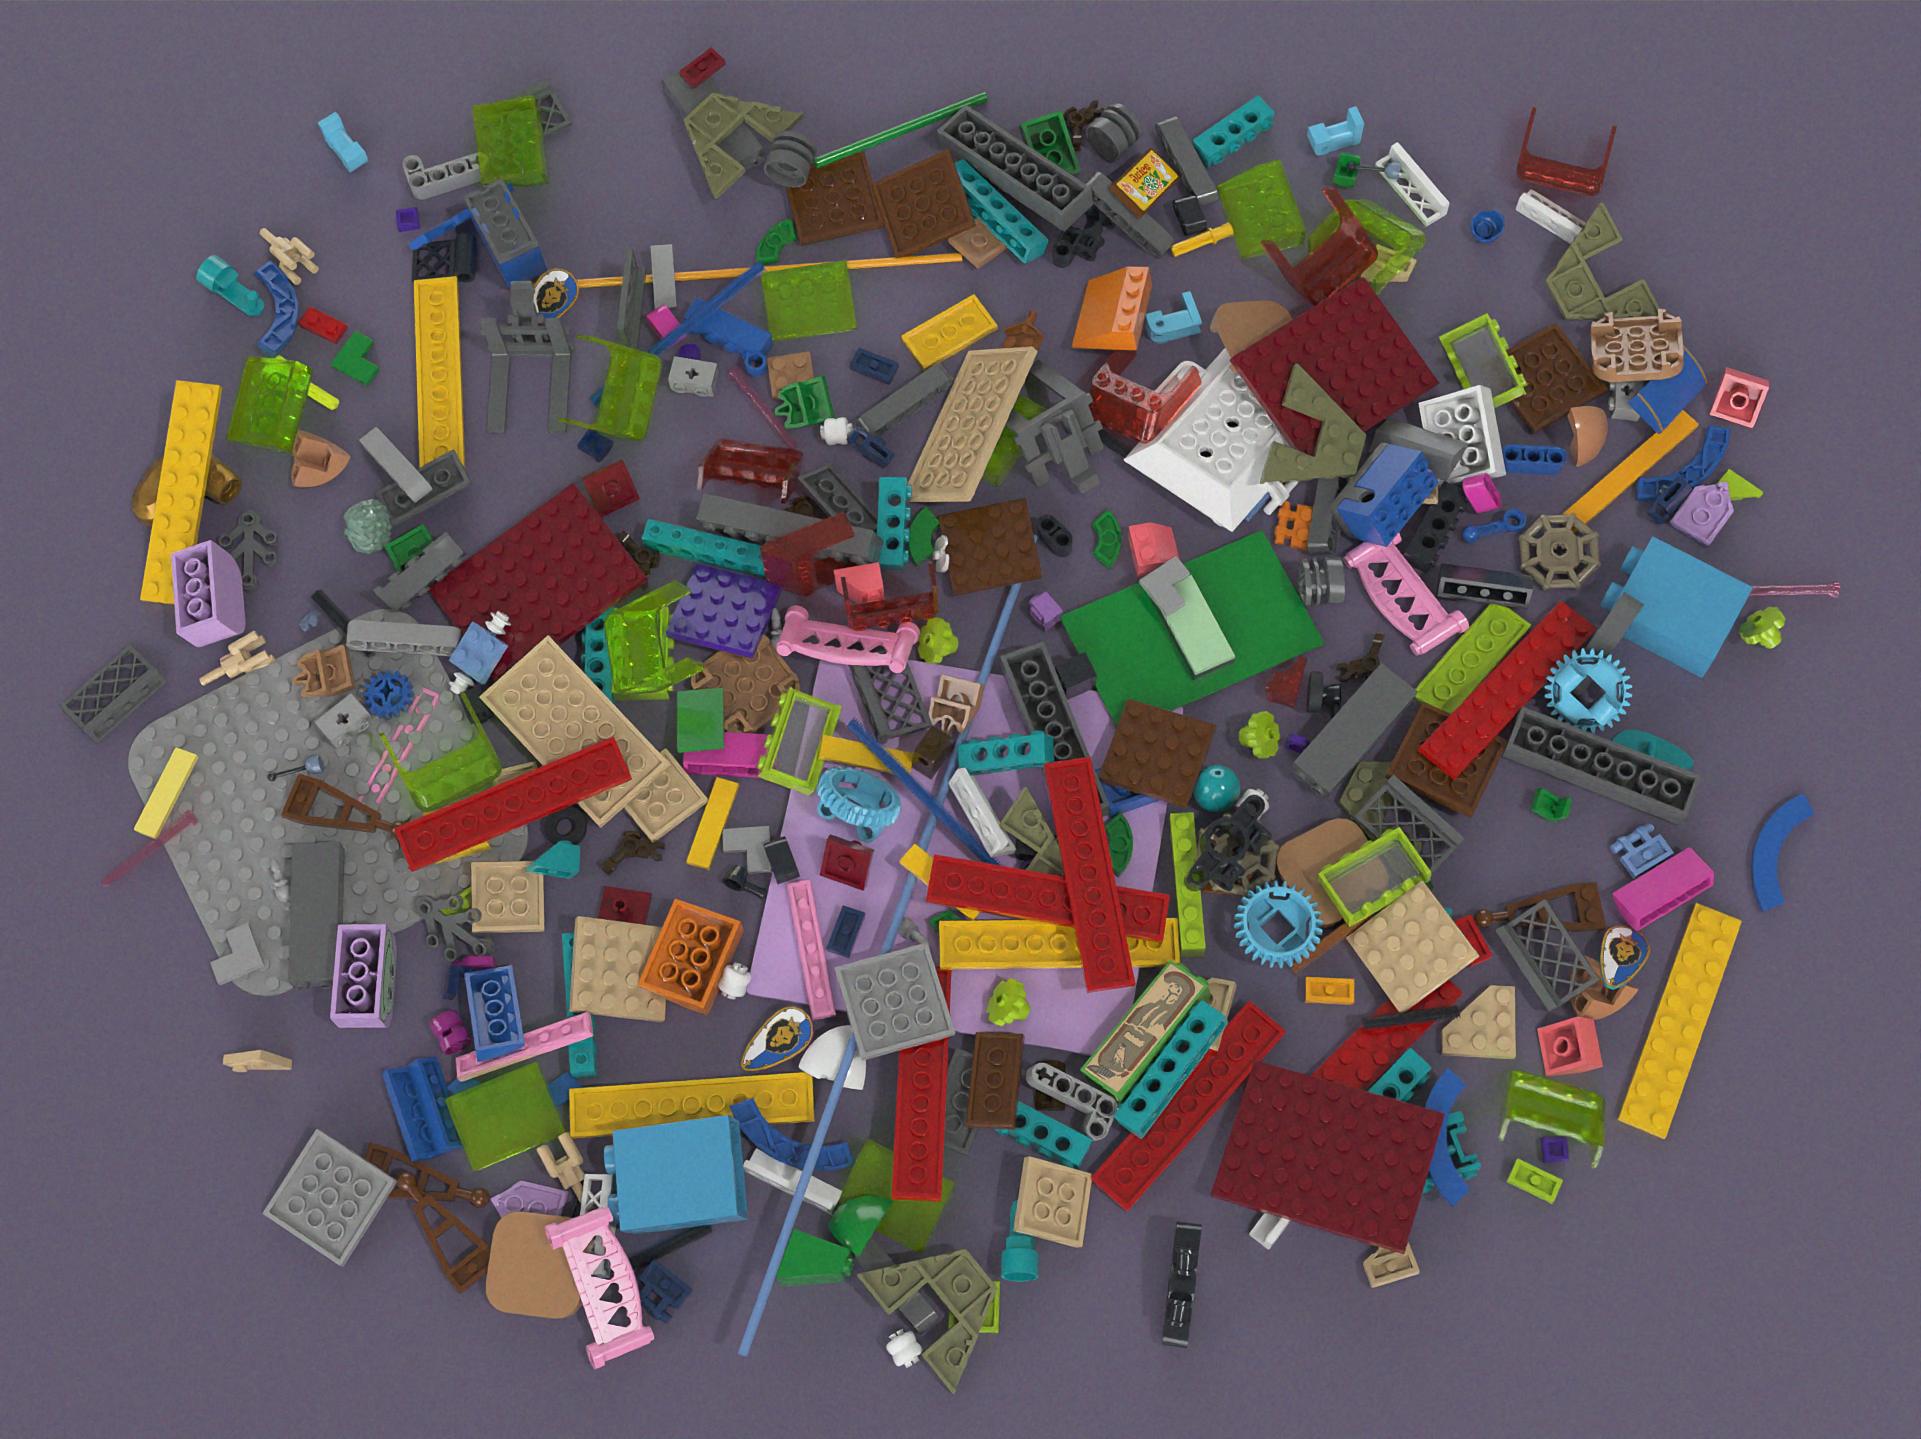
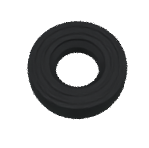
M1310 672L1307 690V712L1320 713L1323 698V672Z
M568 806L549 814L545 820L544 830L548 840L554 845L558 841L563 840L570 841L573 845H578L586 835L587 822L584 815L578 809ZM563 819H570L575 824L574 830L568 835H562L557 831V825Z

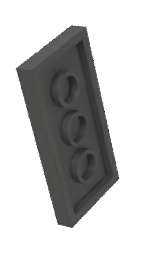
M956 1048L947 1070L944 1148L968 1156L978 1128L966 1127L973 1054Z

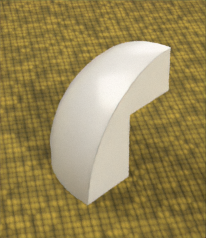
M851 1025L833 1028L818 1037L806 1050L800 1061L799 1068L818 1079L827 1078L828 1080L835 1081L852 1034ZM856 1049L843 1087L863 1090L866 1060L861 1061L858 1049Z

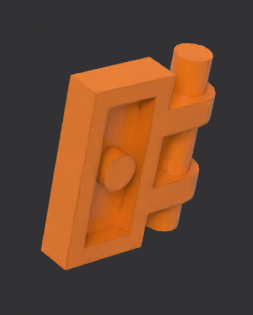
M1285 501L1281 508L1278 509L1277 517L1279 521L1278 526L1274 530V535L1276 536L1275 544L1283 545L1284 539H1290V548L1309 551L1307 544L1314 507L1297 504L1296 512L1290 510L1291 503ZM1288 521L1294 522L1293 530L1286 528Z

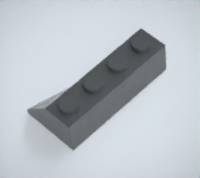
M443 533L422 551L423 555L421 557L416 556L407 562L404 566L406 570L403 572L400 570L392 574L384 588H381L379 585L373 591L395 612L407 611L414 604L412 602L413 599L418 595L420 598L430 591L431 588L429 586L435 580L437 583L448 575L446 571L452 566L456 568L465 560L463 556L467 554L466 551L450 533Z

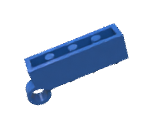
M696 298L683 317L684 320L688 319L692 313L697 312L696 310H699L707 302ZM718 307V310L715 309L716 312L713 311L711 315L708 314L709 317L706 316L707 319L705 318V321L703 320L701 324L698 323L699 325L696 324L697 327L694 326V329L690 330L691 334H698L709 343L718 344L729 353H736L742 356L749 375L760 377L766 373L768 368L766 355L773 346L770 333ZM753 361H761L763 363L757 368L750 366Z

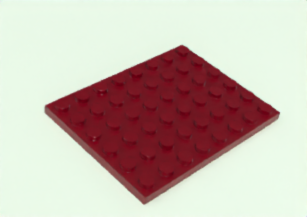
M1364 276L1237 353L1229 360L1289 446L1310 456H1313L1322 421L1282 405L1291 371L1296 363L1305 370L1363 432L1371 429L1440 384Z
M573 482L448 573L443 580L430 586V592L455 627L461 630L462 636H464L472 622L488 630L485 622L492 621L491 612L496 614L499 611L509 617L508 622L511 625L504 626L505 634L496 635L498 639L508 645L491 673L492 678L496 682L545 637L549 635L560 646L646 583L648 578Z
M1256 1060L1253 1063L1211 1191V1197L1405 1254L1445 1113Z

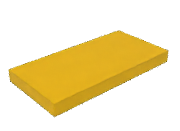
M975 294L903 334L901 340L923 370L926 371L933 365L941 363L996 331L998 325Z

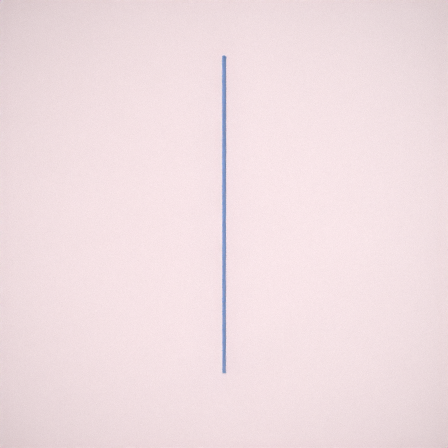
M1034 535V539H1035V543H1036L1038 537H1037L1036 535ZM1022 583L1011 585L977 683L985 685L987 683ZM973 720L963 734L959 732L936 795V800L942 806L950 787L948 782L953 777L958 764V745L965 744ZM930 812L919 843V847L927 852L938 821L937 816L933 812ZM910 871L880 955L890 953L917 880V877ZM853 1032L738 1351V1354L741 1356H748L857 1049Z

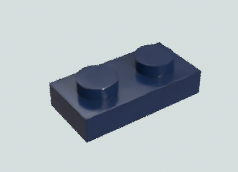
M858 348L850 363L851 370L889 385L899 368L898 362L862 348Z
M842 906L827 945V951L850 958L866 916L865 912Z

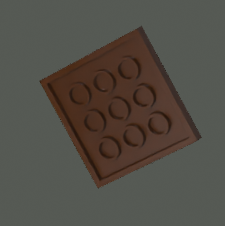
M949 149L872 183L896 259L911 256L976 227L960 176Z
M865 152L853 154L820 168H816L813 163L810 167L807 182L803 186H785L801 246L884 227L882 214L872 187L873 181Z
M1557 323L1506 351L1508 356L1513 355L1518 367L1515 368L1517 375L1522 373L1527 383V386L1523 387L1526 395L1523 394L1509 401V403L1533 434L1567 416L1571 408L1584 406L1602 396L1608 390ZM1499 355L1484 363L1483 369L1501 393L1514 388Z
M1026 497L938 515L941 533L946 535L948 539L945 554L949 555L948 569L954 596L1043 578Z
M1128 699L1099 772V781L1188 808L1217 725Z
M1423 701L1385 778L1390 779L1395 775L1410 790L1472 818L1508 740L1496 736L1472 763L1453 780L1418 752L1419 747L1451 715Z

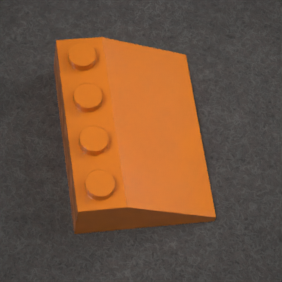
M1127 266L1088 280L1072 343L1073 348L1137 350L1152 289L1149 267Z
M674 899L638 982V986L686 1009L708 1016L719 991L718 982L722 977L723 969L726 965H730L744 932L741 921Z

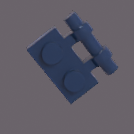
M655 1259L638 1278L645 1284L644 1288L641 1291L639 1290L641 1306L643 1305L649 1310L653 1318L656 1320L660 1319L665 1324H668L672 1319V1316L666 1312L668 1306L671 1305L678 1311L693 1292V1289ZM652 1291L662 1298L659 1304H656L649 1298Z

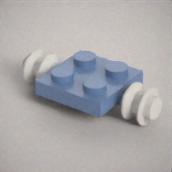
M499 611L496 614L491 612L492 621L485 622L488 630L475 622L470 624L449 659L450 662L463 670L462 672L454 673L456 677L454 682H448L451 685L450 690L454 693L460 694L467 691L468 685L474 686L472 678L485 685L508 647L507 644L496 637L497 634H505L503 630L505 625H511L508 622L509 617Z

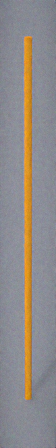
M949 253L906 256L897 259L892 257L764 266L766 271L764 270V273L759 274L774 275L962 261V254ZM750 268L675 273V281L739 277ZM652 274L646 275L645 284L653 283ZM623 276L578 279L577 282L579 288L622 285Z

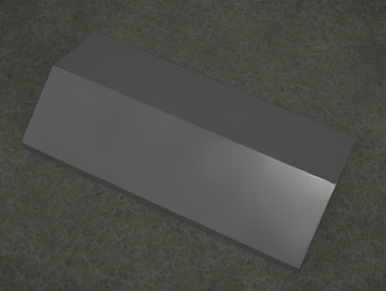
M1389 418L1376 430L1369 455L1375 451L1381 442L1422 451L1428 462L1427 469L1432 470L1437 479L1447 482L1467 449L1468 444Z
M454 449L417 469L433 489L418 502L414 503L396 482L376 492L382 505H385L392 527L471 484L468 473Z
M830 463L797 477L796 481L833 522L872 530L877 533L878 516Z

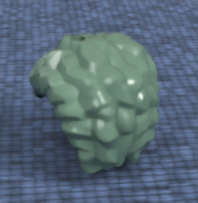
M369 499L353 504L344 513L343 519L346 522L344 536L350 541L355 551L371 554L372 552L382 550L385 545L390 543L391 532L389 530L392 528V525H390V516L387 513L386 506L382 505V502H379V500Z

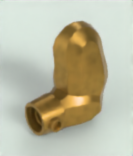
M211 454L205 495L220 504H227L239 494L242 487V479L225 463H221ZM164 455L151 464L131 498L134 515L141 523L150 527L153 524Z

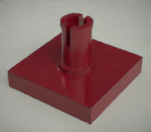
M622 459L581 478L595 510L601 518L640 499Z
M830 834L826 841L820 876L864 891L867 886L874 849L863 846L859 841H848Z
M605 886L598 919L646 925L652 894Z

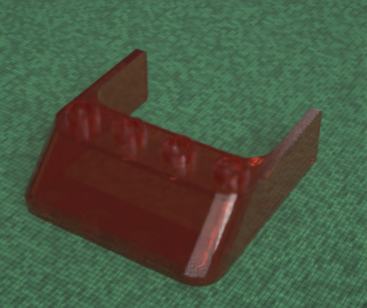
M1533 106L1517 162V176L1527 182L1585 196H1596L1599 194L1603 185L1617 126L1613 125L1611 128L1601 166L1596 169H1587L1537 157L1528 152L1526 147L1537 107Z
M1324 186L1321 190L1338 213L1340 225L1334 233L1295 267H1291L1273 241L1263 240L1260 242L1287 282L1313 306L1318 305L1347 287L1368 269L1378 257L1377 247L1335 187Z
M1116 350L1093 377L1089 391L1093 402L1088 404L1093 419L1095 421L1099 420L1101 425L1146 444L1152 441L1175 417L1199 388L1202 381L1197 367L1191 366L1171 391L1162 394L1120 376L1136 357V351Z
M719 439L699 464L697 490H702L710 479L714 478L718 481L729 479L735 480L738 484H757L761 488L778 487L782 491L781 503L786 504L797 487L796 479L800 474L803 452L733 439Z
M844 512L765 543L760 548V555L766 581L781 587L783 590L806 597L812 595L818 589L835 583L834 570L856 566V563L849 561L848 564L838 563L832 557H827L826 560L822 559L817 562L813 560L814 555L819 551L855 536Z
M928 562L930 592L857 605H850L846 578L841 577L849 628L855 631H864L869 627L877 626L882 628L893 623L906 624L916 619L929 620L934 618L939 612L933 562Z

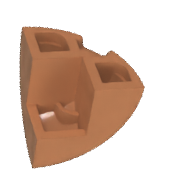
M1580 406L1570 409L1568 419L1574 437L1569 449L1575 467L1592 461L1606 442L1608 422L1606 413L1601 408Z
M298 429L292 449V456H294V464L291 468L292 483L297 487L322 485L335 478L346 467L350 456L330 441Z
M1585 956L1600 978V981L1572 998L1571 1003L1578 1017L1597 1020L1621 1009L1633 998L1639 989L1631 982L1617 989L1607 988L1601 978L1599 961ZM1579 959V964H1578V965L1584 966V965L1582 964V962L1580 961V959ZM1572 967V969H1571L1570 979H1569L1570 981H1571V979H1572V973H1573V968H1574V967ZM1577 969L1575 982L1584 984L1592 979L1586 969ZM1574 985V990L1580 986Z

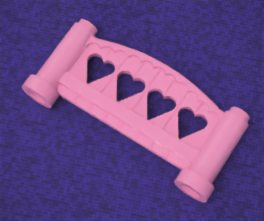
M1399 533L1388 547L1363 542L1347 552L1346 556L1343 557V561L1349 569L1352 567L1357 568L1361 581L1375 606L1394 627L1412 640L1410 648L1416 656L1425 654L1457 632L1461 634L1469 629L1467 619L1458 609L1450 614L1445 611L1395 545L1402 541ZM1370 563H1388L1384 575L1380 578L1374 576V571L1370 570L1368 565ZM1402 580L1395 595L1387 593V588H1384L1381 584L1382 581ZM1415 597L1410 611L1405 613L1401 611L1400 605L1395 603L1396 598ZM1411 615H1429L1422 630H1416L1414 623H1411L1408 617Z
M794 605L789 607L786 612L785 625L776 648L777 652L782 656H788L792 651L813 658L840 664L863 666L888 665L892 672L900 673L906 667L912 647L918 641L920 630L917 625L911 622L901 623L898 626L897 632L892 633L808 620L809 614L805 608ZM811 635H815L819 644L803 643L802 641ZM835 638L839 640L842 647L836 648L834 646H825L824 644ZM860 642L864 650H849L847 647ZM878 645H882L887 653L879 654L878 652L871 653L869 651Z
M608 1207L598 1208L557 1225L554 1222L544 1226L551 1248L554 1250L563 1247L595 1339V1342L586 1345V1351L594 1369L605 1366L606 1361L647 1345L650 1341L654 1340L651 1327L649 1325L645 1327L642 1323L640 1294L630 1261L620 1242L608 1226L609 1222L613 1221ZM595 1235H599L602 1238L601 1245L605 1247V1253L602 1256L583 1253V1250ZM603 1259L610 1261L609 1268L614 1272L613 1277L609 1280L591 1276ZM615 1282L618 1284L617 1292L622 1295V1300L619 1303L599 1300L611 1283ZM624 1306L626 1308V1316L630 1319V1324L627 1327L607 1324L619 1307Z

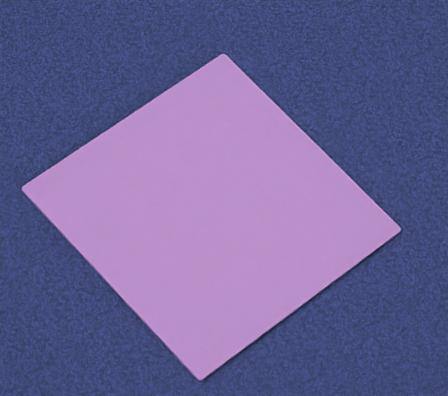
M820 660L812 696L842 706L832 737L862 743L847 727L848 723L855 717L854 720L857 719L856 722L859 721L858 724L861 723L860 726L863 725L862 728L865 727L864 730L867 729L866 732L869 731L868 734L871 733L870 736L873 735L872 738H874V733L848 664ZM908 660L927 714L932 696L937 697L941 674L977 682L980 675L979 671ZM883 665L879 674L891 679L894 672ZM867 666V668H869V669H871V670H873V671H875V672L877 671V669H878V667H879V666ZM897 673L893 681L905 686L908 679L907 676ZM990 673L983 691L980 708L973 719L966 741L976 739L983 742L988 741L989 737L1005 739L1009 738L1010 734H1023V736H1027L1005 677ZM877 678L873 683L874 687L884 692L888 683ZM892 685L887 691V694L899 699L902 690ZM1089 690L1067 701L1096 770L1103 765L1115 734L1116 726L1098 691ZM906 692L901 701L911 706L916 701L914 696ZM884 698L881 706L892 712L895 703ZM898 705L894 714L906 719L910 710ZM812 706L809 707L794 777L807 780L828 712ZM1183 707L1173 710L1172 712L1183 715ZM914 712L909 719L910 722L916 725L924 723L922 716ZM891 718L889 722L891 732L900 730L903 723ZM942 721L933 726L941 730ZM957 726L951 734L954 742H956L959 734ZM929 729L889 739L887 743L882 745L886 748L910 752L914 755L915 748ZM1030 745L1026 747L1025 755L1030 751ZM1008 748L1005 749L1003 757L1007 756L1009 751ZM987 751L983 753L982 760L986 758ZM951 753L932 780L911 766V777L914 775L913 779L916 777L915 781L918 779L917 783L920 781L919 785L922 783L921 786L924 785L923 788L926 787L925 790L928 789L927 792L930 791L929 794L932 793L934 798L938 793ZM825 760L819 779L830 768L840 766L843 769L844 766H847L849 769H852L855 766ZM958 761V764H957V767H956L955 772L957 771V769H959V761ZM855 767L856 770L861 771L863 769L864 772L868 774L871 772V775L879 776L880 780L887 781V785L893 786V790L897 791L898 796L901 798L900 802L902 805L897 820H895L894 824L891 823L890 826L886 825L883 833L871 843L863 842L858 837V825L849 824L836 816L831 820L822 818L817 810L820 796H817L818 791L816 789L810 796L791 789L781 837L785 836L788 841L800 877L778 885L772 872L750 971L752 978L747 985V993L749 995L810 1006L787 883L810 879L834 1007L836 1011L846 1012L834 968L880 955L909 874V870L902 866L899 861L914 843L919 846L931 812L900 781L901 779L896 777L897 775ZM1040 767L974 776L1000 822L1026 786L1053 835H1056L1048 788ZM840 781L838 786L856 789L857 783ZM949 787L943 804L944 809L947 808L946 811L949 810L948 813L951 812L950 815L953 814L952 817L955 816L954 819L957 818L956 821L959 820L958 823L960 825L963 824L962 827L965 826L964 829L967 828L966 831L969 830L968 833L971 832L970 835L973 834L972 837L975 836V839L982 846L981 839L951 787ZM848 798V801H850V802H852V803H854V804H856V805L862 806L861 804H859V803L855 802L854 800ZM1160 800L1122 813L1132 831L1133 852L1129 865L1119 878L1114 874L1116 886L1153 891L1168 802ZM882 801V802L879 804V805L881 806V808H885V807H886V804H885L884 801ZM1109 815L1104 816V826L1108 822H1110L1114 817L1110 818ZM938 818L926 853L933 858L934 854L983 862ZM1006 831L1015 846L1016 837ZM830 834L848 841H859L863 846L874 849L867 886L864 891L820 876L826 841ZM1014 853L997 856L995 859H998L997 862L1000 861L999 864L1002 863L1001 866L1004 865L1017 869L1024 862L1023 860L1016 859ZM917 878L903 917L910 918L914 925L919 927V932L930 943L929 950L934 966H940L939 934L935 932L928 921L949 909L956 917L964 921L972 920L955 907L926 902L928 885ZM843 905L866 914L850 958L831 953L826 949ZM981 912L975 919L1027 920ZM897 933L891 952L920 944L913 939L908 940L905 936ZM1132 967L1135 986L1087 993L1082 968L952 970L950 1017L955 1032L976 1035V1032L1024 1034V1044L1092 1056L1133 1006L1139 967ZM1009 978H1013L1024 984L1023 990L1026 992L1025 999L1031 1007L1030 1013L1023 1021L1013 1020L1012 1023H1005L1004 1026L1000 1027L988 1020L989 1014L986 1012L988 1000L993 996L995 987L1001 981L1007 982Z

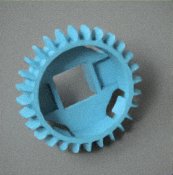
M1582 648L1581 655H1578L1573 650V658L1571 659L1565 654V663L1557 660L1556 663L1559 669L1551 668L1555 676H1547L1546 678L1552 682V684L1545 685L1546 689L1551 690L1550 693L1545 694V698H1552L1547 707H1555L1551 714L1559 713L1560 716L1557 720L1562 721L1565 719L1566 724H1573L1577 728L1582 727L1584 731L1587 728H1591L1593 734L1598 726L1603 732L1606 723L1612 728V719L1619 722L1621 719L1618 713L1626 714V710L1622 706H1630V702L1625 700V698L1632 697V693L1626 692V689L1632 688V684H1625L1630 675H1622L1626 667L1618 669L1617 666L1620 660L1611 662L1612 654L1604 658V650H1601L1598 655H1595L1594 648L1591 649L1590 654H1586L1585 648ZM1579 660H1582V662H1594V660H1599L1598 663L1594 665H1581L1577 663ZM1587 675L1606 691L1590 709H1587L1570 693ZM1618 682H1620V684L1618 685V686H1619V697H1620L1619 701H1618L1617 698H1616V696H1617V688H1616V685H1617ZM1558 685L1560 686V700L1558 699Z
M840 766L830 768L822 774L817 784V796H820L817 806L819 815L826 820H831L836 816L849 824L858 825L857 834L863 842L871 843L883 833L886 825L890 826L891 823H895L900 814L902 803L900 802L901 798L898 796V792L893 790V786H888L887 781H882L879 779V776L875 777L871 775V772L868 774L863 769L859 771L855 767L849 769L847 766H844L843 769ZM840 781L857 783L856 789L841 788L838 785ZM848 798L854 800L855 802L861 804L862 806L856 805V804H854V803L848 801ZM882 801L886 804L885 808H881L879 805Z
M1274 881V885L1271 888L1268 882H1265L1264 890L1257 885L1255 888L1256 894L1249 890L1247 894L1249 899L1243 897L1241 900L1243 905L1237 906V910L1242 914H1235L1234 919L1240 921L1234 924L1235 929H1241L1235 936L1236 938L1243 937L1239 942V946L1247 945L1245 954L1252 951L1254 953L1252 960L1257 959L1258 956L1261 957V965L1266 960L1270 961V968L1273 967L1275 962H1278L1280 968L1283 967L1284 962L1289 967H1292L1294 959L1300 964L1302 961L1301 955L1308 959L1310 955L1307 950L1315 951L1316 946L1313 943L1319 944L1320 938L1316 935H1322L1323 932L1322 929L1318 928L1322 926L1323 920L1316 919L1321 916V911H1314L1318 904L1317 902L1309 903L1312 895L1303 897L1304 888L1296 892V884H1293L1291 889L1287 888L1286 881H1284L1282 887H1278V882ZM1270 892H1273V896L1285 897L1286 893L1291 894L1288 900L1269 898ZM1277 911L1295 928L1278 944L1261 928L1276 915ZM1308 920H1310V921H1309V931H1308V933H1310V934H1309V936H1308V938H1307V937H1306V922H1307Z

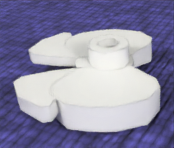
M941 535L936 540L933 552V559L937 560L936 571L945 573L949 565V555L945 554L944 551L948 544L946 535Z

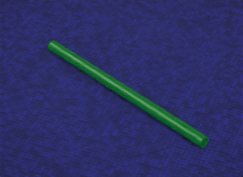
M982 92L814 158V165L816 168H820L955 115L965 105L973 108L988 102V97L985 92Z

